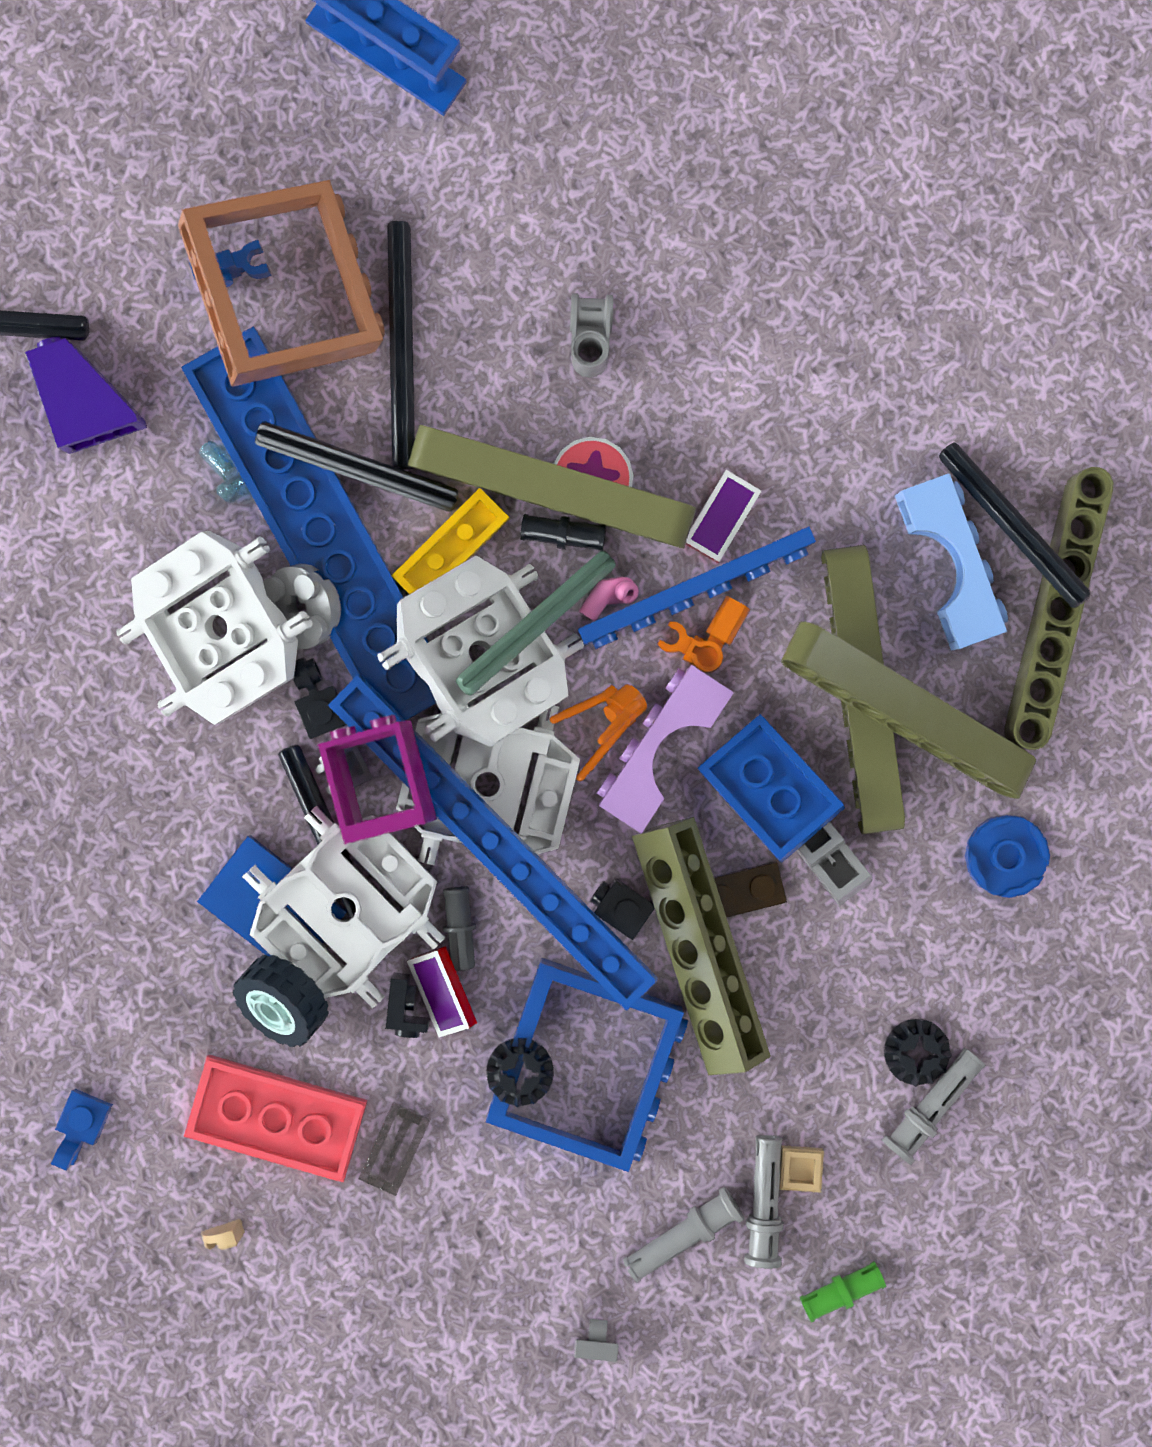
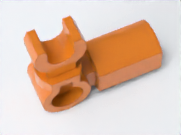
M725 596L706 630V633L710 635L708 640L698 635L691 638L687 636L686 629L680 623L670 621L668 626L679 633V640L673 645L659 640L658 646L667 653L681 652L684 654V661L704 673H712L722 665V648L725 644L728 646L732 644L750 608L729 596Z

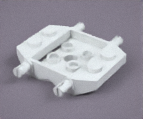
M203 531L131 578L135 617L134 620L117 629L116 633L117 636L124 635L119 638L124 644H129L143 633L149 639L176 687V692L158 702L159 709L166 707L160 711L164 716L169 717L183 706H188L216 725L229 719L294 678L298 647L296 635L311 628L312 621H304L309 618L308 614L304 611H301L298 615L287 621L283 613L267 597L262 576L254 564L255 560L270 552L269 545L263 546L267 543L264 538L259 536L243 548L211 531ZM228 570L231 576L171 615L169 614L168 608ZM217 615L223 617L227 623V633L223 638L217 636L213 630V621ZM266 639L268 640V642L258 647L254 651L250 652L246 656L242 657L241 659L231 664L227 668L223 669L216 675L212 676L208 680L206 679V677H208L215 671L219 670L223 666L227 665L231 661L235 660L236 658L246 653L250 649L254 648L261 642L265 641Z
M474 556L398 602L397 642L385 651L378 653V659L380 663L387 659L382 666L388 670L406 658L414 671L429 685L437 706L443 713L442 717L425 726L427 734L442 726L441 729L429 736L432 741L436 742L437 739L454 730L455 733L491 747L568 697L564 662L567 657L584 648L582 640L568 648L569 645L580 638L576 633H573L570 637L556 645L551 642L544 631L471 696L465 694L456 683L457 677L473 663L469 656L470 646L480 645L488 650L531 612L519 593V589L538 579L537 571L529 574L534 569L531 564H527L512 575H507L480 557ZM488 599L491 601L492 605L429 643L425 641L424 638L484 601ZM530 664L533 665L534 668L473 707L469 708L467 705Z
M475 700L467 704L469 708L474 706ZM558 706L551 708L548 721H546L548 710L542 713L534 730L520 727L491 747L463 736L455 766V771L514 830L532 753L539 754L518 834L537 855L559 848L580 763V758L554 736L555 731L553 729L555 724L550 722V717L558 713L560 708ZM443 713L418 719L415 731L451 766L459 734L452 730L434 742L429 736L441 729L442 726L429 734L426 733L425 726L442 717ZM484 772H491L499 779L500 788L493 796H484L476 788V780ZM402 783L396 807L399 812L415 808L411 790L404 783ZM438 818L437 820L414 826L422 834L421 837H424L418 858L419 862H426L430 847L427 864L435 865L439 844L443 839L462 843Z
M316 806L311 812L322 824L310 812L304 819L322 835L320 837L322 841L278 884L272 883L256 867V864L242 876L260 894L258 898L261 900L250 935L271 956L274 955L280 959H286L296 967L304 970V973L316 982L318 988L322 990L324 998L350 992L354 993L356 991L373 1009L377 1005V1001L380 1003L385 995L368 980L367 975L391 950L400 944L411 932L413 934L417 932L432 950L438 946V943L427 932L439 943L445 939V936L428 921L429 918L427 917L437 880L391 833L344 845L340 826L333 823ZM371 815L368 817H364L362 819L363 821L374 819L376 817L374 815ZM344 849L404 908L400 913L341 854ZM347 897L355 903L356 913L349 920H339L333 915L331 907L337 898ZM287 904L347 963L345 966L286 907Z

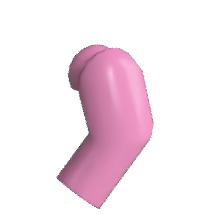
M623 576L602 579L592 589L579 612L590 620L596 621L606 605L630 604L634 602L639 595L638 586L632 579Z

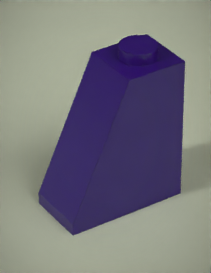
M60 337L47 338L38 342L37 348L25 352L57 448L71 454L147 428L143 417L87 357L67 339H61Z

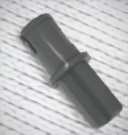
M468 886L443 889L447 925L443 926V932L448 933L449 955L456 971L470 970L475 966L472 930L476 929V923L471 922L470 891Z

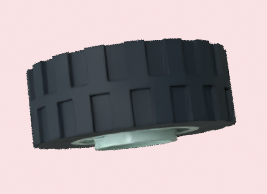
M262 955L234 983V990L232 992L236 999L235 1003L242 1011V1015L252 1023L255 1029L261 1031L264 1036L275 1040L281 1045L286 1044L289 1047L303 1046L328 1017L329 1011H327V1008L329 1006L324 998V993L318 988L316 982L305 974V971L300 967H296L290 961L280 959L278 956Z

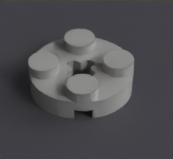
M294 564L281 568L271 578L263 581L267 597L283 613L287 621L300 613L296 605L297 597L299 603H305L306 611L304 612L308 614L309 618L304 621L311 620L312 627L296 635L298 639L297 649H308L325 643L331 637L329 635L332 628L338 626L341 617L340 600L335 586L329 579L323 580L319 574L314 572L318 569L308 564Z

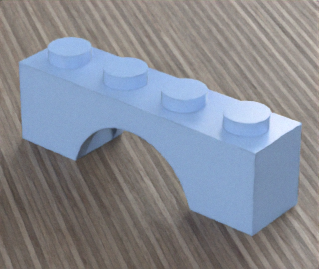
M950 473L904 489L896 494L895 498L908 534L923 535L938 541L946 548L954 561L956 569L954 591L947 603L937 611L951 651L1007 632L1004 624L1008 622L1007 611L1003 602L1000 599H995L990 585L994 582L993 573L988 562L985 559L981 560L976 545L979 544V535L974 523L971 520L967 521L962 508V505L965 504V497L960 484L957 481L953 482Z

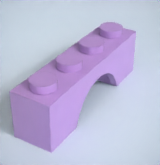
M690 665L685 672L679 668L665 687L671 693L662 707L655 703L642 724L648 727L640 742L632 738L619 759L625 762L617 777L609 773L597 791V794L603 797L599 803L601 808L641 834L665 799L653 777V759L658 746L666 736L679 728L686 726L711 728L734 693L693 665Z

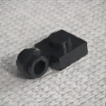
M303 657L296 660L293 681L298 690L306 688L309 695L294 702L309 740L346 726L347 724L328 706L338 695L335 686H330L320 691L317 688L316 683L323 681L315 659L306 660Z

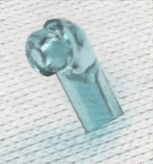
M214 441L205 443L201 447L199 455L224 480L217 486V494L226 502L233 503L239 495H244L246 484L227 453Z

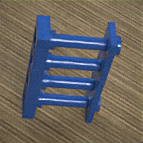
M313 0L317 4L306 18V24L442 116L446 114L467 83L466 78L449 68L461 49L458 39L400 0Z

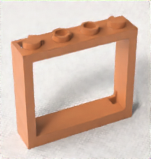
M330 180L184 208L181 211L178 228L232 387L376 352L383 341L382 337L385 335L383 320L379 313H374L369 299L371 298V285L367 275L360 272L356 260L358 258L357 243L353 234L347 233L343 221L345 218L344 204L340 195L334 194ZM317 206L359 333L250 358L207 229Z

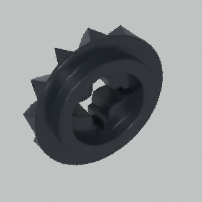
M910 1019L898 1024L889 1033L884 1046L885 1062L891 1073L899 1081L915 1087L927 1083L934 1084L935 1079L947 1072V1065L952 1057L948 1037L936 1024L924 1019ZM920 1036L922 1047L935 1055L922 1057L917 1070L915 1060L901 1052L914 1050L917 1043H919Z
M514 1038L498 1045L490 1055L486 1067L489 1089L492 1090L501 1102L516 1107L535 1104L548 1093L554 1077L553 1062L547 1050L534 1040L531 1041L529 1048L525 1047L527 1038H518V1046L516 1047L512 1046ZM519 1055H523L525 1069L532 1070V1073H539V1075L525 1077L523 1084H521V1090L517 1089L514 1076L501 1072L515 1068L516 1062L519 1061Z

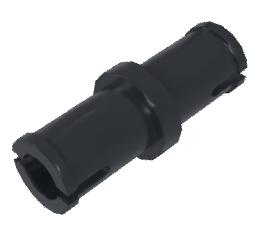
M524 514L520 540L557 544V549L566 550V546H573L603 552L607 526L573 522L567 516H561L559 520Z

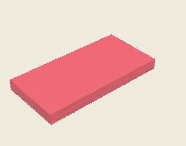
M208 1055L184 1137L344 1182L368 1100Z

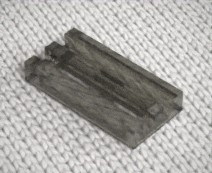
M393 1101L358 1179L396 1196L431 1118L426 1115H420L415 1110L407 1109ZM396 1115L404 1118L378 1176L370 1174ZM411 1122L419 1126L393 1183H390L385 1179Z

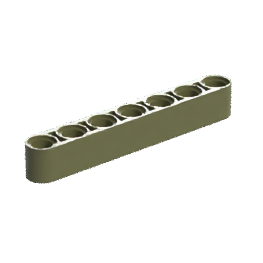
M419 425L408 466L683 549L685 548L697 509L694 506L424 425Z
M1089 467L1068 479L1064 487L1050 547L1062 560L1067 559L1074 564L1075 575L1087 588H1089L1113 493L1112 477L1105 469L1100 467ZM1083 479H1088L1094 484L1095 495L1093 498L1083 494L1081 490ZM1073 519H1078L1084 524L1085 535L1083 539H1079L1072 534L1071 522ZM1043 575L1004 726V735L1007 740L1022 749L1030 750L1044 747L1051 738L1085 604L1084 602L1076 608L1071 607ZM1054 599L1061 601L1065 607V615L1060 621L1055 619L1050 611V605ZM1045 639L1051 641L1055 647L1054 657L1050 661L1045 660L1040 653V645ZM1035 679L1041 681L1045 688L1044 697L1039 702L1035 701L1030 695V686ZM1025 720L1031 721L1035 728V734L1029 742H1025L1019 733L1020 726Z
M857 545L822 550L821 562L822 564L826 563L828 575L824 576L827 605L832 604L833 617H829L831 633L884 665L870 561L866 546ZM841 701L844 727H849L850 739L846 740L850 768L855 770L856 780L852 781L855 807L860 809L862 821H858L860 833L864 835L904 829L905 814L893 731Z
M800 622L781 659V663L786 668L996 793L1014 799L1021 797L1037 760L1032 754L824 628L809 622Z

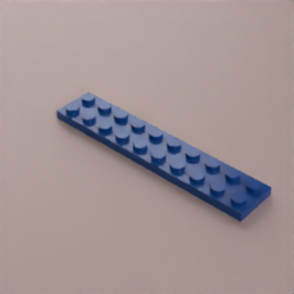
M254 326L242 332L250 358L270 353ZM218 346L183 365L181 368L290 566L294 564L312 565L318 569L314 572L319 574L323 580L329 579L335 586L340 600L341 617L338 626L332 628L329 636H331L330 638L352 678L356 675H361L406 721L436 705L437 703L429 685L414 671L406 658L388 670L382 666L387 659L381 663L378 659V653L385 651L397 642V604L404 598V595L395 579L391 576L392 573L336 472L258 446L255 443L258 427L263 421L317 439L283 376L280 375L232 387Z

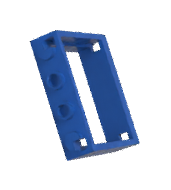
M541 957L514 1035L512 1046H518V1038H527L525 1047L529 1048L552 980L601 998L618 1002L592 975ZM644 993L630 1007L665 1019L666 1021L621 1150L507 1111L509 1104L501 1102L495 1094L493 1095L485 1122L629 1172L632 1161L639 1162L642 1158L647 1138L642 1136L646 1121L654 1122L661 1098L655 1097L660 1081L667 1083L671 1075L674 1059L670 1058L669 1055L674 1042H682L687 1028L688 1020L683 1018L684 1011L682 1006ZM519 1055V1061L516 1062L515 1068L502 1071V1073L514 1076L516 1084L524 1064L523 1055Z

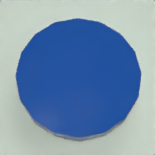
M1005 814L988 818L975 828L967 841L965 860L968 873L979 887L992 895L1012 898L1027 894L1041 883L1046 867L1049 866L1050 852L1047 839L1036 825L1022 817Z

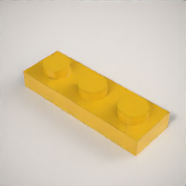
M479 488L391 576L411 594L469 560L510 518Z

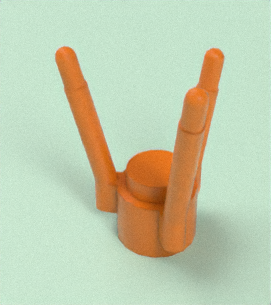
M625 684L619 690L610 685L602 693L550 717V722L556 724L603 702L607 703L603 711L611 724L598 737L597 741L601 746L577 774V781L581 782L586 778L625 730L635 723L636 718L647 710L646 700L632 685Z

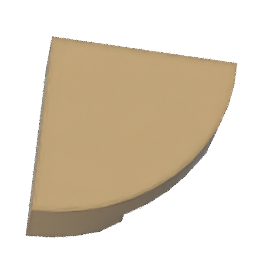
M241 1219L201 1231V1236L207 1249L211 1250L215 1245H218L219 1249L224 1250L237 1246L245 1231Z

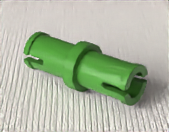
M871 1262L870 1265L842 1278L838 1274L832 1277V1283L799 1298L812 1323L816 1319L843 1306L846 1310L854 1307V1301L881 1288H886V1283L876 1263Z

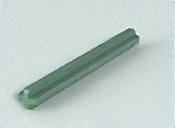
M605 551L597 553L465 669L456 679L459 688L468 696L478 691L594 588L598 582L612 572L616 566L614 559Z

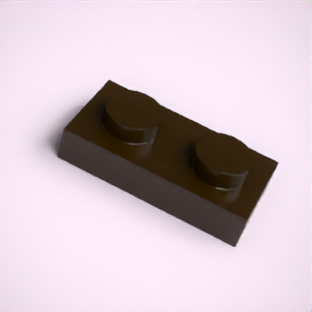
M776 861L714 876L726 918L787 903Z

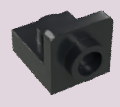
M616 877L610 885L603 881L590 899V902L595 905L592 911L632 941L655 909L652 902Z
M394 972L390 980L385 1029L395 1030V1035L399 1037L418 1038L420 1032H428L431 1018L406 1015V1010L414 1011L417 986L409 985L410 974Z

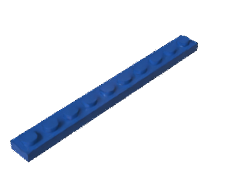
M356 675L328 705L349 727L355 726L357 733L372 729L370 721L390 715H395L397 722L406 721L361 675ZM413 729L436 817L627 1011L659 978ZM396 735L366 743L410 789Z

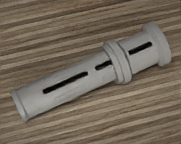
M964 1047L960 1055L947 1069V1072L937 1081L926 1097L916 1108H907L904 1112L905 1119L891 1136L885 1135L882 1141L904 1161L912 1165L915 1161L914 1154L928 1137L934 1138L936 1136V1131L938 1130L936 1127L937 1123L986 1065Z
M756 1135L753 1213L749 1214V1218L746 1220V1227L750 1229L749 1253L745 1254L744 1263L756 1268L773 1269L779 1268L782 1265V1258L778 1255L779 1232L783 1231L784 1226L782 1218L778 1216L782 1137Z
M726 1187L719 1189V1195L700 1208L697 1206L690 1208V1212L687 1213V1219L635 1253L623 1258L625 1267L630 1266L628 1272L635 1282L638 1283L642 1278L700 1240L711 1242L715 1239V1233L734 1221L740 1223L745 1220L740 1207Z

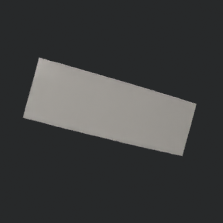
M830 822L796 850L839 906L872 882L871 874L846 845L843 837Z

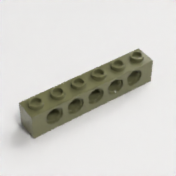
M691 817L662 824L643 831L642 834L633 835L632 839L708 1076L747 1072L770 1058L771 1055L695 818Z

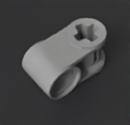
M572 293L570 332H572L571 360L575 371L581 376L588 378L596 377L603 373L607 367L610 333H612L613 295H607L605 299L580 298L578 293ZM585 347H594L599 350L601 357L595 362H586L580 358L579 352Z

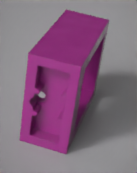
M395 715L370 721L372 728L370 730L357 733L355 726L342 728L330 732L332 740L318 744L344 845L437 820L411 720L397 722ZM396 735L415 808L363 821L344 749Z

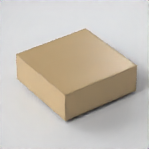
M781 1145L779 1189L821 1192L823 1148Z

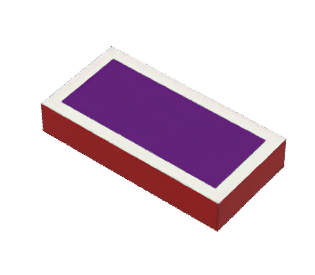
M726 470L690 529L686 545L719 563L760 495L761 490Z
M446 946L420 954L407 961L438 1037L469 1029L477 1024Z

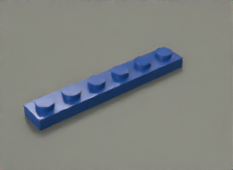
M810 526L578 628V633L584 646L593 643L595 649L601 648L618 640L615 632L631 626L633 632H637L656 623L653 615L669 609L673 616L695 606L692 598L707 592L710 599L733 589L730 581L745 575L749 582L771 572L768 564L783 558L785 564L788 565L808 556L806 548L814 544L816 540Z

